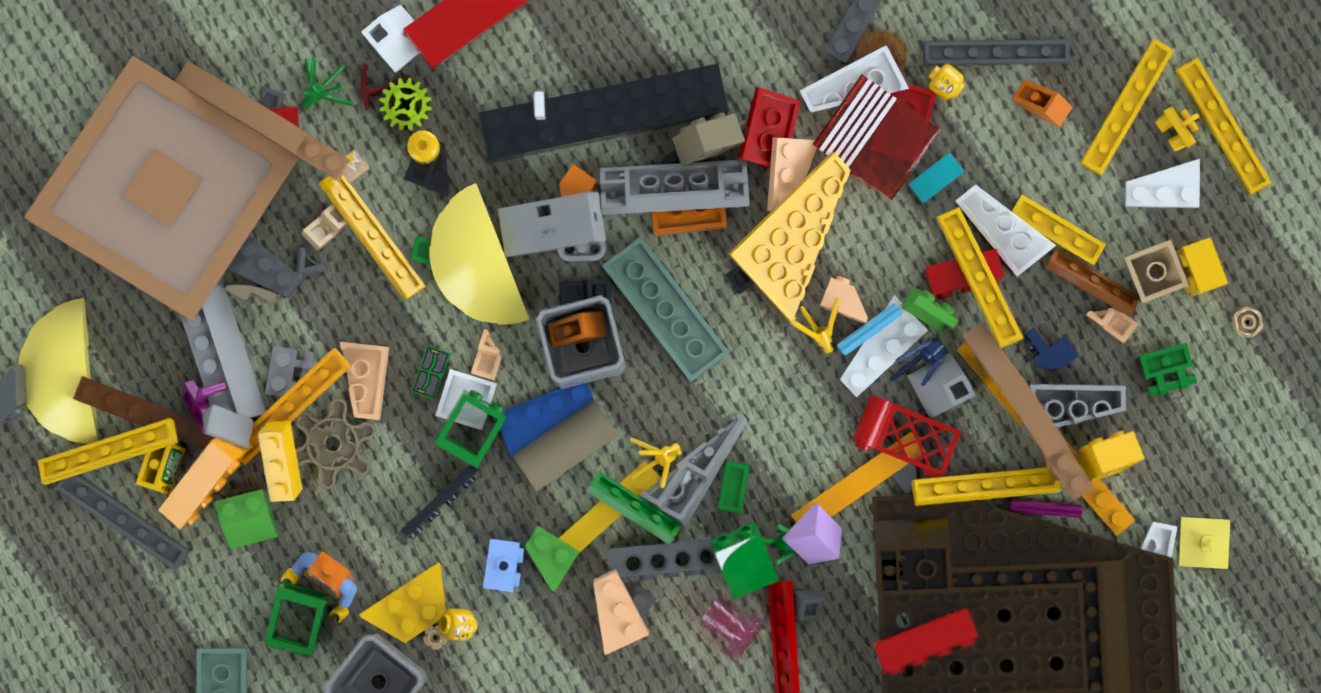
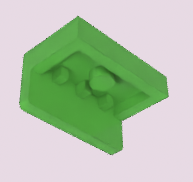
M913 287L901 304L902 309L938 331H942L946 324L954 328L959 321L955 314L956 310L946 302L940 303L935 300L936 297L926 290L921 291L916 287Z

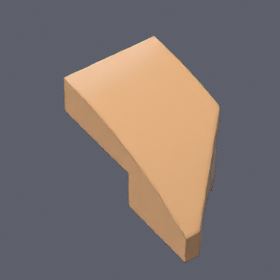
M1114 308L1096 312L1089 311L1086 314L1089 319L1122 344L1127 341L1138 326L1136 321Z
M484 329L471 376L494 382L501 362V356L488 330Z

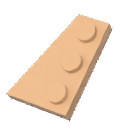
M773 137L767 211H772L806 178L820 140Z
M340 342L344 358L351 364V367L346 372L354 417L380 420L389 347Z
M616 569L594 579L593 583L604 654L607 655L649 635V631Z

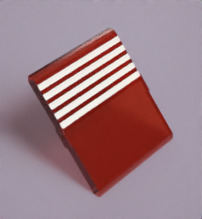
M861 74L813 142V145L827 155L835 152L851 170V175L861 178L892 200L938 136L941 129L908 107L904 100L898 97L895 98Z

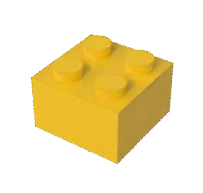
M1211 237L1176 250L1189 286L1184 287L1186 293H1190L1191 297L1228 284Z
M1119 431L1110 435V438L1104 440L1098 438L1089 442V445L1078 449L1079 454L1074 457L1091 482L1123 472L1145 459L1134 431L1127 434Z

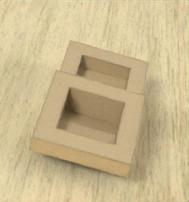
M331 204L301 234L319 251L348 223L334 204Z

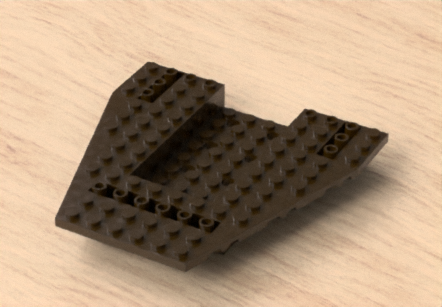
M913 495L872 497L880 640L943 617L950 611H958L964 608L968 609L978 635L977 638L973 639L975 643L964 648H960V645L950 648V653L937 657L936 653L927 656V662L916 666L911 662L910 664L914 670L909 677H904L900 673L890 675L889 671L884 673L881 666L882 693H1180L1172 557L975 501L915 506ZM1052 606L1058 607L1061 612L1059 619L1055 621L1049 620L1047 617V610ZM1003 608L1008 609L1011 614L1009 621L1001 623L997 619V612ZM908 613L910 615L911 623L907 627H901L897 624L899 614ZM1055 656L1063 660V667L1057 671L1052 670L1049 666L1051 658ZM1005 658L1013 662V669L1008 673L1002 672L999 668L1000 661ZM960 661L963 664L962 673L958 675L952 674L949 671L951 662Z

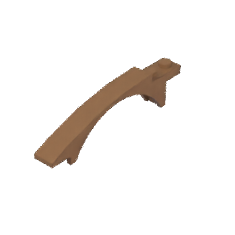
M187 61L175 80L176 83L245 123L336 181L340 180L351 162L350 159L312 137L304 130Z
M980 323L961 335L974 354L977 363L991 377L1019 416L1039 449L1052 478L1059 480L1072 501L1093 489L1094 486L1068 448L1067 442L1002 348H999L995 338L984 323Z

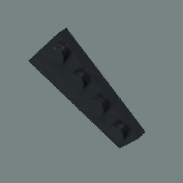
M470 464L399 531L396 539L403 545L410 537L412 540L424 530L422 526L427 521L431 523L441 514L439 509L445 504L450 506L459 497L456 493L462 487L468 489L477 480L474 476L478 470Z

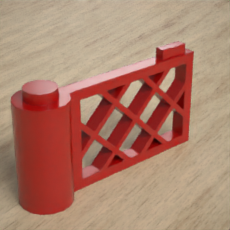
M870 395L852 441L856 442L855 447L868 452L870 448L924 469L923 474L926 476L938 478V475L943 477L961 431L895 405L880 397ZM895 411L905 414L909 424L896 429L892 421ZM909 416L918 420L912 422ZM921 421L928 423L932 433L918 438L913 425ZM891 424L893 431L887 433L888 428ZM910 426L916 440L903 445L897 432ZM933 426L940 428V430L934 431ZM942 431L953 433L954 437L951 444L941 447L936 434ZM894 433L900 447L893 450L882 447L884 438ZM933 436L938 449L925 454L920 441ZM917 442L923 456L911 459L907 456L904 447ZM949 448L945 456L943 450ZM901 449L902 452H903V455H901V454H899V453H896L895 451ZM939 451L944 460L940 470L931 467L927 459L928 456ZM924 458L926 464L921 463V462H919L918 460H921V459Z

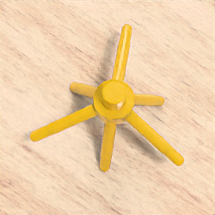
M630 438V442L648 449L640 450L639 455H655V460L631 475L630 479L634 480L655 465L660 464L664 466L660 488H664L667 475L669 474L670 463L676 459V456L682 453L680 446L674 443L670 447L664 446L662 449H658L635 438Z

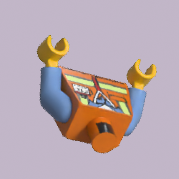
M311 552L303 553L293 564L292 568L286 570L280 579L281 582L284 579H288L294 585L300 575H303L338 601L339 604L329 613V616L332 618L337 614L339 616L338 623H341L348 616V608L357 592L351 572L324 552L318 554Z

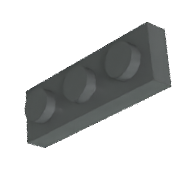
M854 0L824 53L846 64L881 0Z

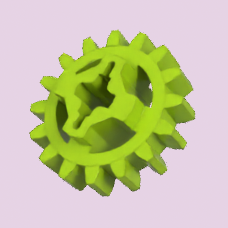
M399 78L398 85L396 86L390 82L391 90L383 89L386 98H379L380 102L385 103V106L379 109L380 112L387 113L383 119L385 121L391 119V127L399 124L400 131H403L405 126H408L409 130L412 131L413 124L415 123L421 127L422 123L420 120L422 118L425 120L429 119L425 112L432 111V108L427 106V103L432 101V98L425 97V94L428 92L427 88L420 90L421 83L418 81L415 85H412L411 78H408L407 83H404ZM409 88L416 92L408 95L404 94L401 89ZM394 95L396 98L395 106L390 109V99ZM402 99L412 100L409 104L410 110L407 111L405 108L400 110ZM422 100V108L418 115L415 111L416 105ZM404 114L408 115L411 120L402 121L396 117Z

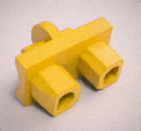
M1173 106L1163 111L1165 114L1155 122L1162 133L1172 126L1178 132L1176 136L1168 140L1174 151L1186 146L1189 148L1196 143V140L1186 126L1188 125L1193 133L1199 129L1194 120L1200 117L1198 113L1190 116L1188 111L1184 109L1180 112L1185 120L1183 122Z

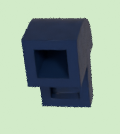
M1035 328L1024 334L1026 340L1023 342L1031 353L1034 351L1037 353L1030 361L1040 369L1056 370L1079 357L1065 336L1048 347Z

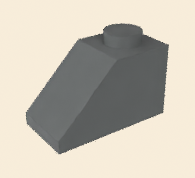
M23 365L11 368L0 380L1 423L7 420L14 421L23 412L21 408L27 402L25 367Z

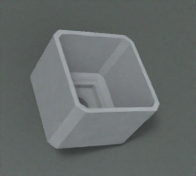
M598 296L540 312L537 317V323L554 385L565 389L622 374L626 365L608 299ZM602 312L607 336L588 341L590 348L587 352H578L576 344L552 348L548 324L579 313Z
M369 634L362 638L327 682L325 693H417L427 681L426 671L380 634ZM377 674L384 676L386 679V684L381 689L374 687L372 683L373 677Z

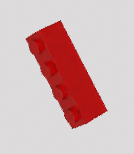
M964 608L877 641L873 645L884 673L889 671L890 675L903 671V666L911 662L914 666L927 662V656L936 653L937 657L946 655L951 652L950 648L960 645V648L972 645L975 643L973 639L977 638L978 635L968 609Z

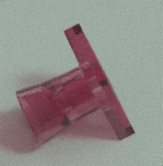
M719 597L710 606L700 621V625L714 631L730 642L724 654L735 661L740 659L767 623L755 613L752 614L748 621L744 620L722 597Z

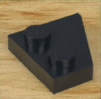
M438 141L440 144L438 157L426 164L418 163L412 159L404 180L448 198L446 144Z

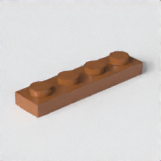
M1055 248L1045 267L1131 317L1139 302L1140 296L1058 248Z

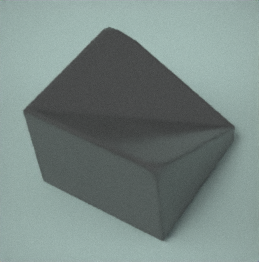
M814 589L793 591L795 619L797 621L819 619L823 597Z

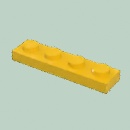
M1024 195L1020 196L1011 211L1048 240L1091 266H1094L1106 246L1102 241Z

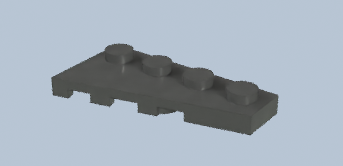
M250 235L227 268V270L287 298L303 281L301 276Z

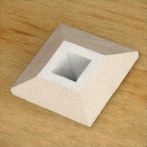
M401 5L379 16L361 32L395 73L419 54L418 50L403 32V28L414 20Z

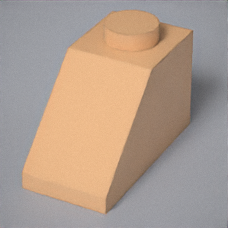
M836 276V279L830 278L819 307L832 311L835 298L839 297L840 302L837 314L865 324L868 320L867 314L855 287L849 285L850 280L841 276Z

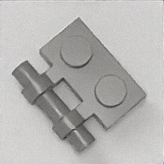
M273 346L265 394L282 397L297 383L293 381L295 367L302 368L301 379L315 366L313 362L314 352L305 351L304 359L297 360L298 350Z

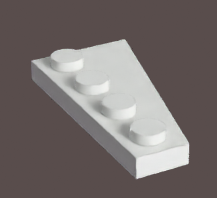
M974 185L956 200V203L992 247L997 249L998 254L1016 276H1019L1056 246L977 185Z

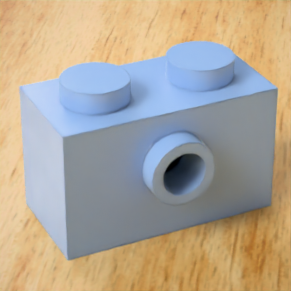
M490 539L483 588L513 592L514 587L519 588L521 573L517 572V565L523 562L524 548H520L521 543Z

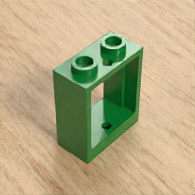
M464 389L437 434L434 444L477 468L506 420L507 413L503 412L505 408L498 403L492 401L489 404L482 400L483 395L471 389L468 392ZM465 402L497 419L478 452L447 436Z
M282 582L277 588L264 643L269 644L275 650L282 651L287 649L294 651L295 655L301 657L312 656L317 648L330 594ZM283 599L317 608L309 644L275 635Z

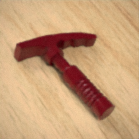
M367 63L363 66L360 83L361 95L366 111L370 110V95L372 97L377 96V93L383 92V89L390 91V82L395 84V86L398 85V80L384 83L380 87L374 88L373 86L367 88ZM407 76L401 79L404 83H407L408 78L412 79V76Z

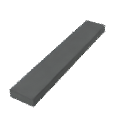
M1070 39L923 42L924 66H943L944 64L951 66L1070 64Z
M80 474L60 480L55 486L61 493L174 571H177L190 552L182 544Z

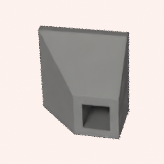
M951 353L944 356L945 359L938 365L925 386H922L921 382L934 362L907 375L930 419L976 396L967 377Z

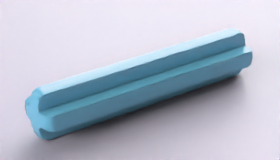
M892 304L839 342L838 348L844 355H847L900 317L902 311L896 304Z

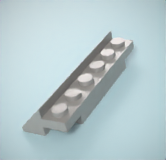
M744 160L696 162L683 166L679 163L600 168L602 215L749 206L747 163Z
M221 278L193 322L182 315L180 316L204 387L220 381H224L226 385V390L207 396L210 406L217 405L252 419L263 415L266 409L227 291L224 290L223 279Z

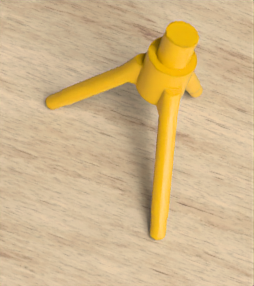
M835 298L827 327H818L803 306L800 307V311L814 332L795 320L790 321V324L812 337L823 348L824 353L833 351L831 336L840 298Z

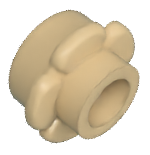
M438 625L427 628L423 637L425 645L430 646L433 650L440 649L448 640L440 632ZM434 635H437V640L433 639Z

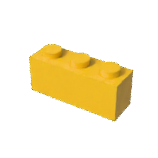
M267 422L258 432L270 502L294 501L303 488L291 422Z

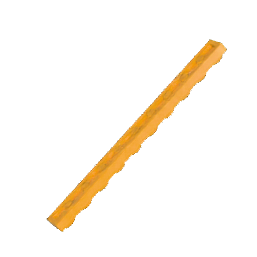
M966 342L963 343L955 351L1022 427V421L986 371L977 363L974 354ZM1067 442L1068 448L1070 449L1072 454L1074 456L1077 455L1078 453ZM1100 479L1091 482L1094 488L1081 497L1112 533L1118 536L1135 519Z

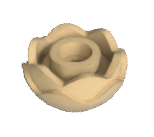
M1250 307L1241 308L1233 316V329L1242 337H1254L1263 328L1261 313Z

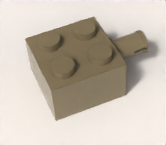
M719 113L712 116L711 120L705 121V118H701L691 122V125L679 129L680 134L673 137L672 140L681 166L721 155L745 142L743 135L747 119L738 121L735 114L726 116L725 113Z

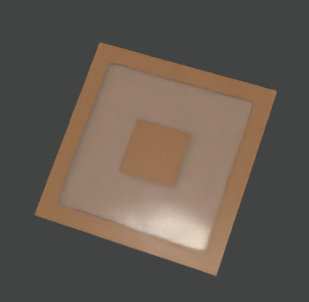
M132 56L24 216V219L193 322L299 158Z

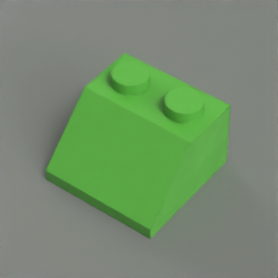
M266 489L215 501L220 526L230 549L278 537Z

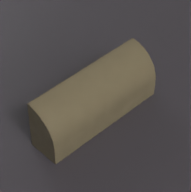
M592 400L512 456L537 492L618 435L597 404Z

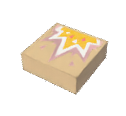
M355 149L345 156L351 162L343 174L350 183H353L370 170Z

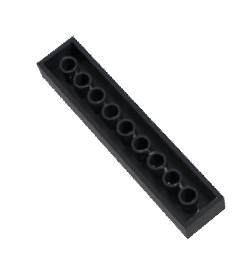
M718 63L545 99V120H537L535 118L534 101L479 112L487 156L491 164L691 123L701 118L710 119L719 113L728 115L729 110Z

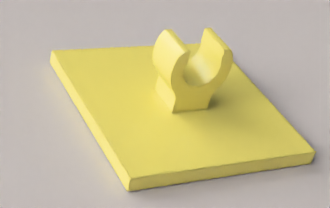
M1181 517L1179 566L1228 569L1230 520Z

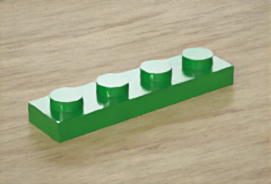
M599 471L587 489V492L669 545L682 526L681 523L601 471Z

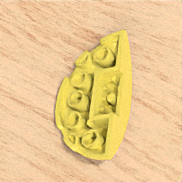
M472 184L457 193L450 200L444 210L440 212L434 224L429 255L435 281L448 301L473 319L500 325L530 320L477 184Z
M80 298L56 306L37 321L28 333V337L21 349L18 366L23 365L25 367L27 401L25 404L37 421L51 433L57 434L69 441L90 444L99 441L96 408L73 399L81 377L84 376L91 379L84 298Z

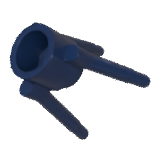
M934 337L928 338L919 346L896 359L897 363L917 352L920 353L894 374L890 380L895 381L921 359H924L928 363L934 362L921 382V385L925 386L938 365L945 359L942 355L945 353L942 343Z

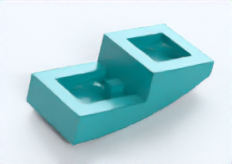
M948 153L909 183V185L920 200L925 203L965 171L952 154Z

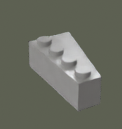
M1028 385L1056 427L1126 411V386ZM1022 423V435H1028L1029 432Z

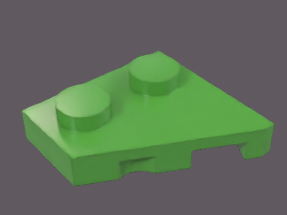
M537 526L525 545L548 586L555 592L580 551L540 526Z

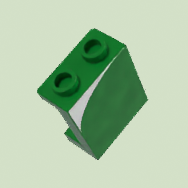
M756 523L743 525L735 531L719 535L716 539L710 541L733 599L779 581Z

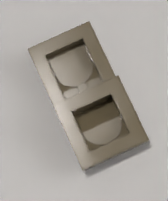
M226 285L224 289L250 302L255 294L276 305L280 297L271 291L249 285Z

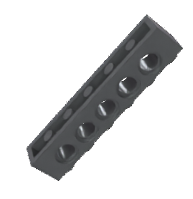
M713 539L672 542L670 545L661 543L607 549L609 572L616 569L622 582H629L631 576H640V580L655 579L654 574L664 573V578L679 577V572L688 571L689 576L702 575L704 569H713V573H722V570L710 544V541ZM705 549L711 550L714 554V559L709 564L702 563L700 560V553ZM679 552H686L689 555L690 560L687 565L679 566L675 562V556ZM660 554L665 558V564L662 568H654L651 565L653 555ZM634 556L640 560L641 565L638 570L631 571L627 568L626 561L629 557Z

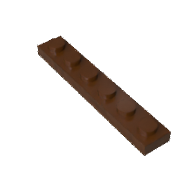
M84 376L81 377L73 397L74 400L141 426H147L171 418L175 423L177 440L203 450L216 438L203 434L195 419Z

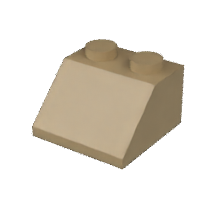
M1171 240L1124 257L1142 303L1189 286Z

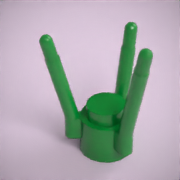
M777 524L776 527L785 533L779 535L777 539H763L764 544L776 545L779 551L786 553L776 561L777 564H781L788 558L795 557L796 552L782 539L790 529Z

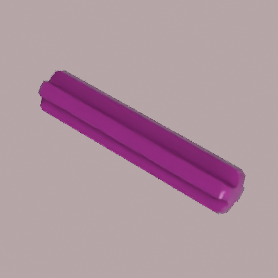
M1011 499L1009 511L1080 518L1082 515V505Z

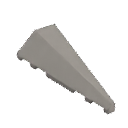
M738 414L736 419L727 427L719 429L716 436L707 443H702L680 461L676 468L667 475L664 488H660L661 478H659L656 485L648 491L642 492L641 498L686 528L746 425V417Z

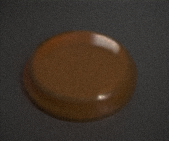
M876 30L867 34L860 41L856 51V60L887 45L900 72H902L907 62V49L903 40L897 34L888 30Z

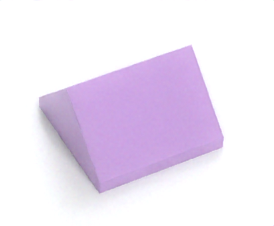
M815 503L782 539L808 564L839 559L842 528Z

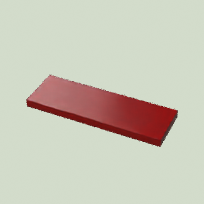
M443 0L403 28V32L431 69H434L530 0Z

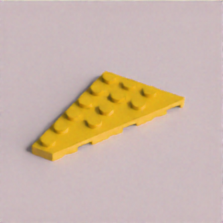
M831 152L728 253L789 322L796 319L795 315L800 301H803L805 288L813 274L818 252L823 247L824 236L828 233L834 217L833 212L838 198H841L843 185L851 171L835 152Z

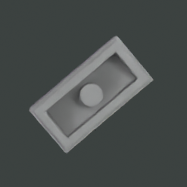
M211 405L203 414L205 434L247 449L253 428V420L217 405Z

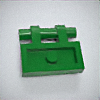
M1187 343L1138 356L1144 379L1154 377L1156 385L1147 387L1149 396L1156 394L1162 396L1167 394V391L1178 388L1180 390L1187 389L1188 385L1197 383L1195 374L1186 376L1184 371L1185 368L1193 367ZM1176 372L1177 379L1164 381V374Z

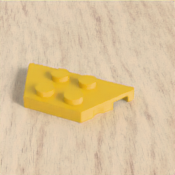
M438 562L359 614L360 617L404 643L439 621L441 615L446 612L441 564Z

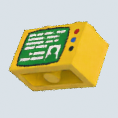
M173 444L146 453L136 485L170 495L186 449Z

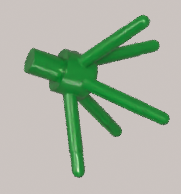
M308 58L305 59L309 87L306 91H303V95L306 97L301 102V105L304 108L309 109L313 103H318L321 99L353 105V102L350 100L329 96L331 93L344 89L343 84L327 90L324 89L345 68L344 64H341L320 85L315 83L316 58H312L311 65Z

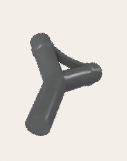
M305 247L298 248L295 272L299 276L305 277L326 270L324 263L319 264L309 257ZM306 257L315 265L305 267Z

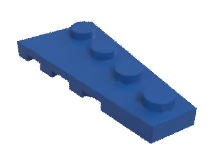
M588 383L565 389L560 388L503 411L507 413V418L500 430L512 460H514L512 456L514 453L594 400Z

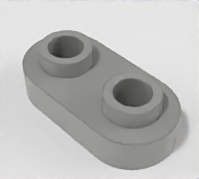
M604 241L574 246L575 250L572 254L566 253L565 248L557 249L559 256L568 262L598 261L606 254V244ZM591 245H597L599 251L593 254L589 248Z

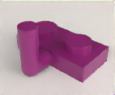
M194 380L184 383L181 397L203 434H205L203 414L209 409L205 399L207 396L226 390L224 381L198 388Z

